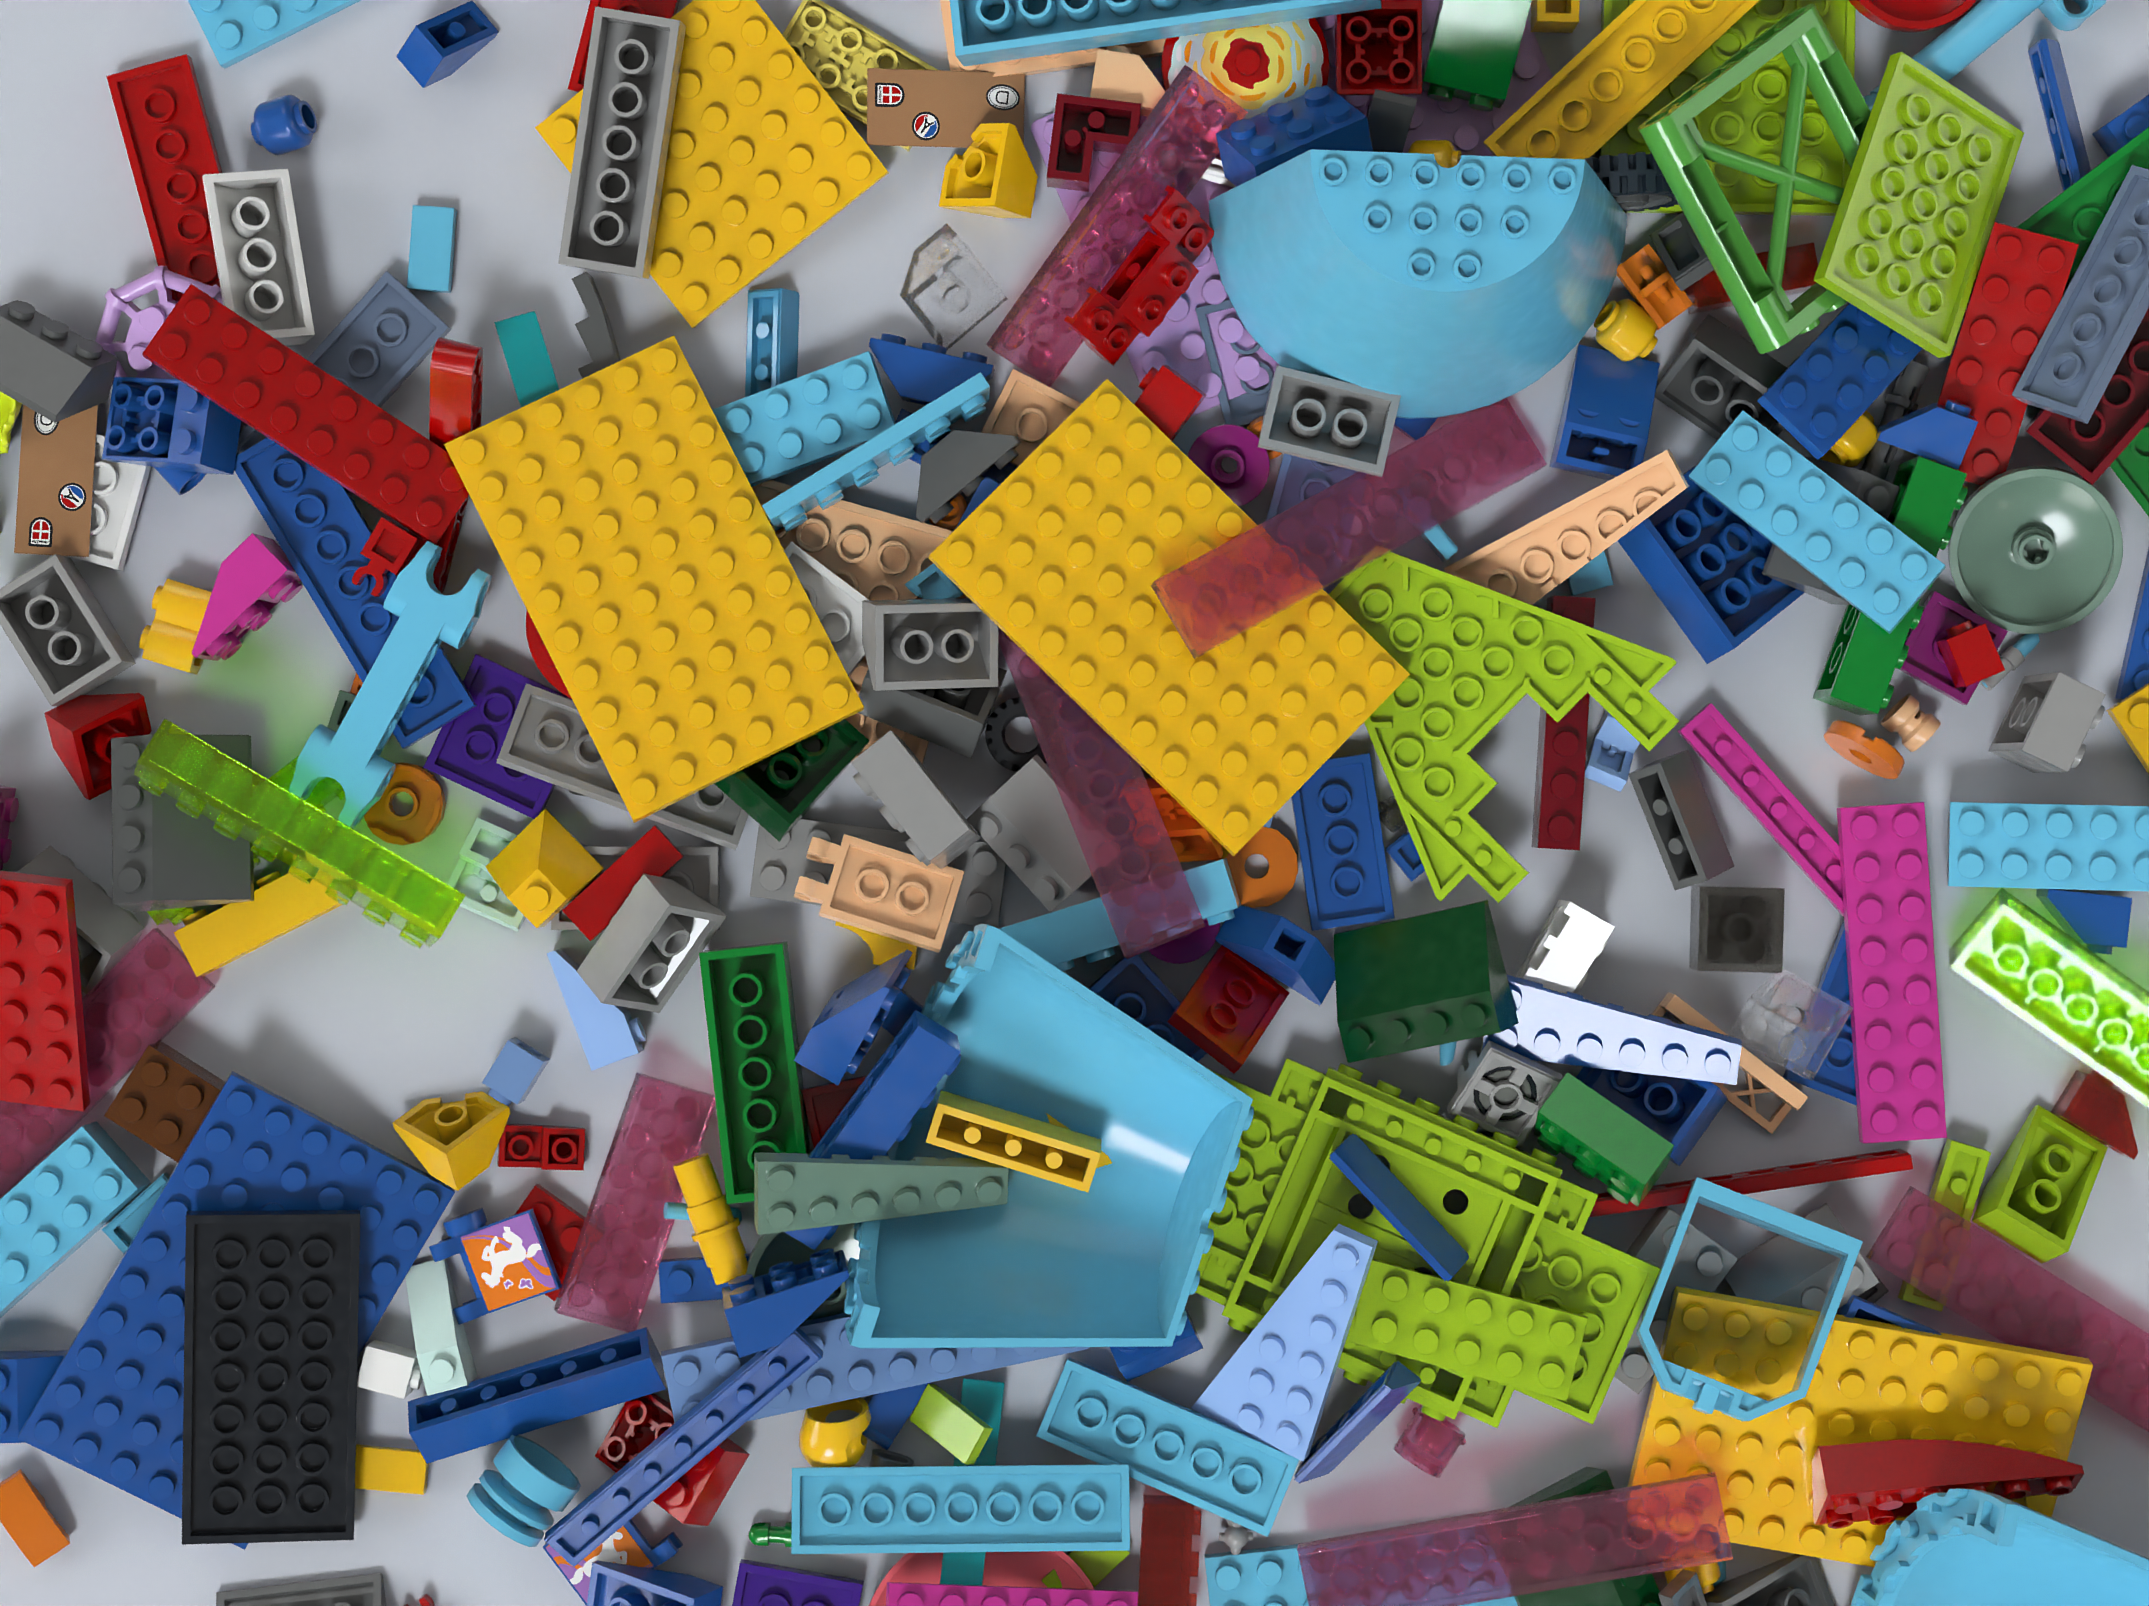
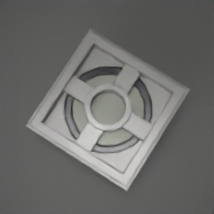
M1489 1040L1481 1053L1474 1050L1469 1051L1468 1067L1462 1064L1459 1067L1457 1076L1458 1090L1447 1105L1448 1113L1453 1116L1458 1114L1479 1123V1128L1494 1134L1495 1131L1508 1135L1518 1140L1517 1145L1522 1146L1536 1125L1538 1111L1563 1079V1076L1559 1072Z

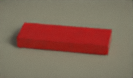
M654 825L562 911L589 941H593L607 928L610 920L618 912L643 874L662 877L684 855L659 827Z

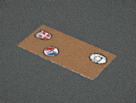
M867 68V145L968 148L973 143L971 134L980 124L1011 123L1015 125L1024 144L1025 74L993 77L995 72Z
M23 405L14 553L89 557L98 405L56 423Z

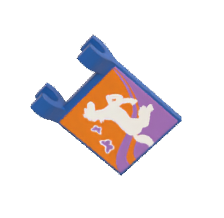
M533 1209L482 1226L457 1237L446 1238L429 1247L434 1262L460 1254L475 1292V1299L453 1309L458 1325L562 1287Z
M630 1519L575 1567L570 1565L548 1543L543 1546V1549L587 1606L592 1562L598 1560L654 1569L673 1557L678 1552V1549L683 1546V1543L673 1531L655 1546H651Z

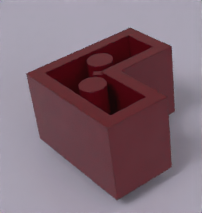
M1057 93L1046 177L1047 187L1089 192L1094 151L1136 156L1141 104Z

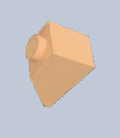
M1119 45L1108 46L1107 50H1097L1090 93L1091 98L1140 103L1141 116L1172 121L1174 102L1140 55L1132 54V49Z

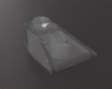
M947 223L914 250L900 293V297L937 345L946 347L947 350L1008 300L968 244Z

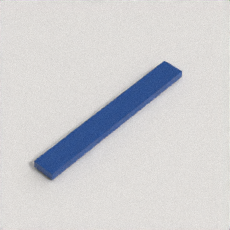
M798 1327L781 1345L758 1352L545 1533L544 1540L570 1565L575 1567L823 1358V1350Z

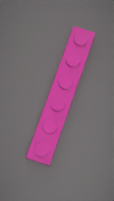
M1708 703L1678 730V733L1844 917L1839 845L1712 703Z
M887 1582L886 1606H1138V1592L1126 1590Z

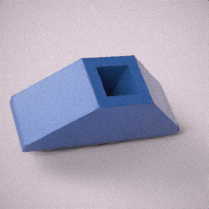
M882 333L881 340L870 338L869 347L903 401L926 406L980 372L987 382L993 379L994 365L987 364L988 357L980 354L963 352L962 358L946 354V347L931 343H922L921 349L905 345V338Z
M1242 905L1234 909L1235 917L1224 921L1219 933L1215 937L1216 942L1320 1006L1335 981V961L1318 938L1283 916Z

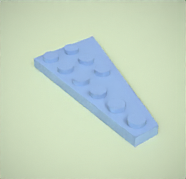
M1338 1224L1191 1409L1304 1461L1310 1453L1378 1241Z

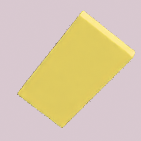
M802 0L782 34L839 109L866 127L867 68L937 70L821 0ZM900 146L908 152L912 148V146Z

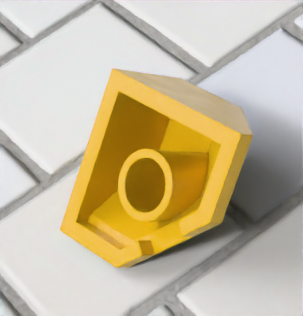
M1011 123L980 124L971 134L973 143L962 155L955 153L945 166L939 207L998 218H1031L1038 176L1016 126Z
M480 1091L466 1093L465 1100L442 1103L441 1097L424 1099L392 1124L395 1131L428 1173L458 1191L489 1168L511 1112L509 1106Z

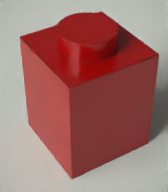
M1970 620L1961 622L1946 629L1948 637L1936 641L1955 688L1967 687L2005 671L1986 623L1972 626Z

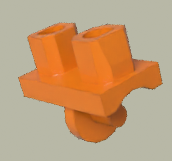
M1649 243L1617 267L1618 278L1638 305L1655 321L1657 330L1693 305L1684 290L1681 291L1676 285L1667 267Z

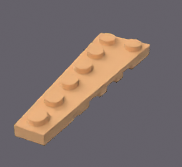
M1670 449L1445 567L1444 570L1448 574L1533 605L1687 489L1689 485Z

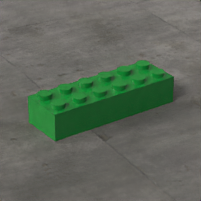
M1920 456L1899 464L1892 484L1900 488L1887 521L1934 557H1937L1939 549L1944 550L1950 541L1953 526L1948 524L1954 509L1959 510L1966 498L1968 487L1963 484L1967 474ZM1921 598L1890 634L1853 605H1847L1813 699L1859 716L1878 714L1880 708L1885 709L1894 691V685L1889 684L1895 668L1900 669L1903 666L1908 654L1909 646L1904 643L1909 629L1914 630L1917 627L1924 607L1919 605Z
M787 941L705 950L699 953L727 1204L754 1201V1153L808 1154V1156L811 1154L807 1114L802 1091L804 1089L801 1065L794 1061L799 1052V1042Z

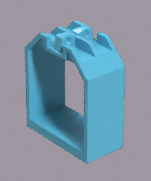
M1697 1177L1692 1183L1636 1332L1661 1389L1693 1400L1692 1408L1704 1414H1712L1715 1409L1742 1422L1753 1420L1806 1397L1863 1241ZM1696 1203L1841 1258L1792 1390L1768 1401L1662 1359L1650 1334V1325Z

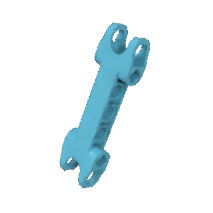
M429 541L422 546L412 561L398 574L385 599L383 608L398 616L399 619L337 732L323 724H319L315 728L297 759L296 770L286 797L296 804H303L319 781L327 777L335 779L342 785L346 798L343 810L338 817L337 826L347 832L355 829L364 815L383 795L394 774L396 765L381 757L380 754L442 641L456 649H460L467 641L481 616L484 598L492 579V575L477 568L461 591L454 595H443L435 586L433 573L440 559L442 548Z

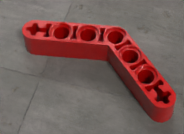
M442 337L438 338L434 346L430 365L429 440L445 451L447 450L444 444L481 427L482 347ZM468 498L436 544L442 548L433 573L435 586L441 593H443L447 583ZM409 530V532L419 537L421 541L419 542L417 548L415 549L414 553L409 559L407 565L412 561V559L416 556L418 551L427 542L411 530Z

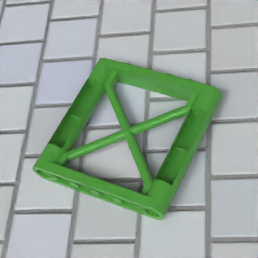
M1815 3L1803 6L1782 18L1638 127L1759 354L1771 352L1785 345L1797 335L1811 331L1821 323L1819 319L1821 315L1834 311L1847 302L1817 282L1792 303H1790L1782 288L1794 190L1837 205L1840 204L1844 188L1796 172L1807 86L1851 169L1871 113ZM1782 51L1792 71L1780 166L1703 140L1693 118ZM1706 159L1777 184L1766 272Z

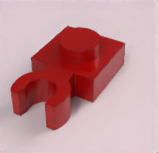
M381 517L360 554L369 558L370 561L367 566L356 570L352 577V583L361 585L364 578L370 574L376 580V585L372 589L371 595L374 597L381 596L387 588L388 580L386 574L388 571L398 575L407 565L421 539L389 519Z

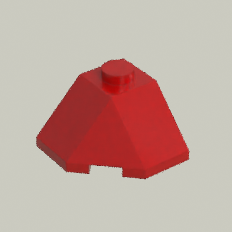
M140 693L80 695L44 713L54 750L83 796L88 800L112 789L111 738L149 735L152 731L145 699Z

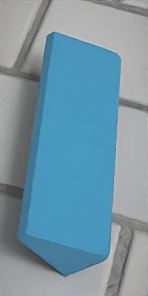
M783 288L748 290L745 397L797 378L800 296L796 291Z

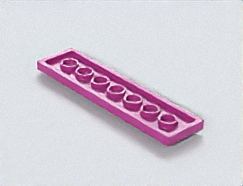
M1924 802L1837 808L1859 1142L1865 1144L1947 1138Z

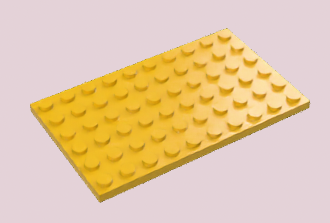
M674 335L444 444L634 823L864 710V706Z
M1108 379L929 555V559L1232 856L1239 852L1410 675Z
M1675 1286L1659 1354L1666 1361L1768 1401L1792 1390L1821 1311ZM1836 1314L1806 1397L1750 1421L1742 1422L1715 1409L1712 1414H1704L1692 1408L1693 1400L1661 1389L1654 1374L1623 1509L1632 1526L1684 1535L1693 1534L1696 1537L1874 1567L1877 1561H1873L1869 1557L1876 1545H1881L1884 1542L1886 1530L1893 1522L1885 1525H1873L1870 1521H1859L1839 1529L1829 1528L1828 1524H1814L1812 1460L1818 1446L1900 1439L1953 1440L1992 1444L2067 1461L2093 1364L2089 1358L1941 1332V1335L1903 1328L1895 1324L1855 1317L1849 1318ZM2042 1494L2011 1501L2052 1517L2058 1496ZM1907 1517L1896 1518V1520L1904 1521Z

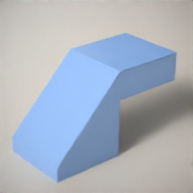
M1606 710L1588 751L1585 762V778L1621 792L1627 782L1633 755L1640 742Z

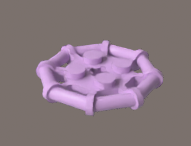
M156 266L153 272L117 289L110 288L105 294L107 302L95 342L115 356V352L126 351L129 364L138 373L135 378L177 379L143 357L142 354L178 303V301L172 300L171 289L184 294L189 285L192 284L223 304L221 289L216 284L210 286L169 271L167 266ZM155 289L158 290L159 302L144 310L139 309L131 302ZM123 311L132 319L125 341H113L121 312ZM118 360L114 377H128Z

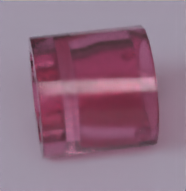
M1419 1405L1418 1408H1413L1412 1412L1414 1415L1393 1449L1422 1471L1440 1478L1458 1447L1466 1443V1434L1447 1419L1440 1421L1420 1411L1422 1406Z

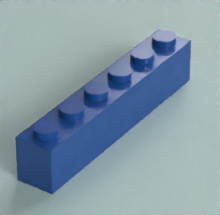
M915 1010L816 1145L809 1158L831 1159L832 1154L849 1155L850 1159L872 1160L873 1155L888 1156L887 1152L894 1142H901L909 1133L913 1123L911 1119L919 1108L925 1109L932 1102L937 1091L936 1085L944 1074L947 1076L951 1075L961 1060L958 1036ZM839 1225L787 1231L785 1233L816 1250L823 1239L829 1240L834 1235Z
M647 1327L484 1377L472 1381L467 1386L408 1401L409 1434L427 1464L508 1439L511 1435L518 1436L665 1390L662 1358Z

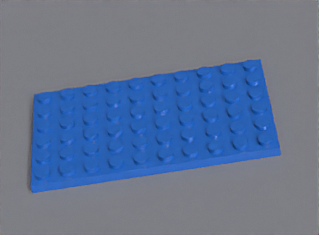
M232 1071L19 1432L17 1439L182 1519L186 1212L360 1210L358 1358L453 1197L455 1189ZM232 1543L244 1550L248 1543Z

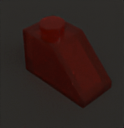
M2092 1069L2090 1074L2076 1070L2051 1110V1113L2118 1154L2134 1160L2138 1154V1149L2125 1096L2112 1088L2116 1081L2096 1069Z

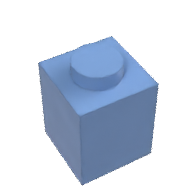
M514 1037L507 1041L482 1083L490 1088L488 1094L497 1101L508 1106L511 1102L518 1105L525 1101L550 1058Z

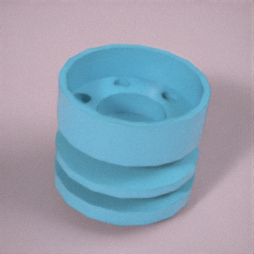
M511 1435L493 1460L499 1472L485 1470L479 1478L481 1483H475L466 1496L475 1511L496 1530L517 1543L528 1547H536L544 1536L543 1530H549L554 1523V1518L548 1509L555 1512H563L579 1491L581 1485L573 1472L544 1447L520 1435Z

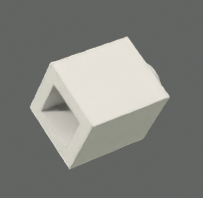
M373 1340L366 1346L357 1379V1387L402 1399L411 1394L413 1389L419 1390L423 1378L416 1350L379 1340Z

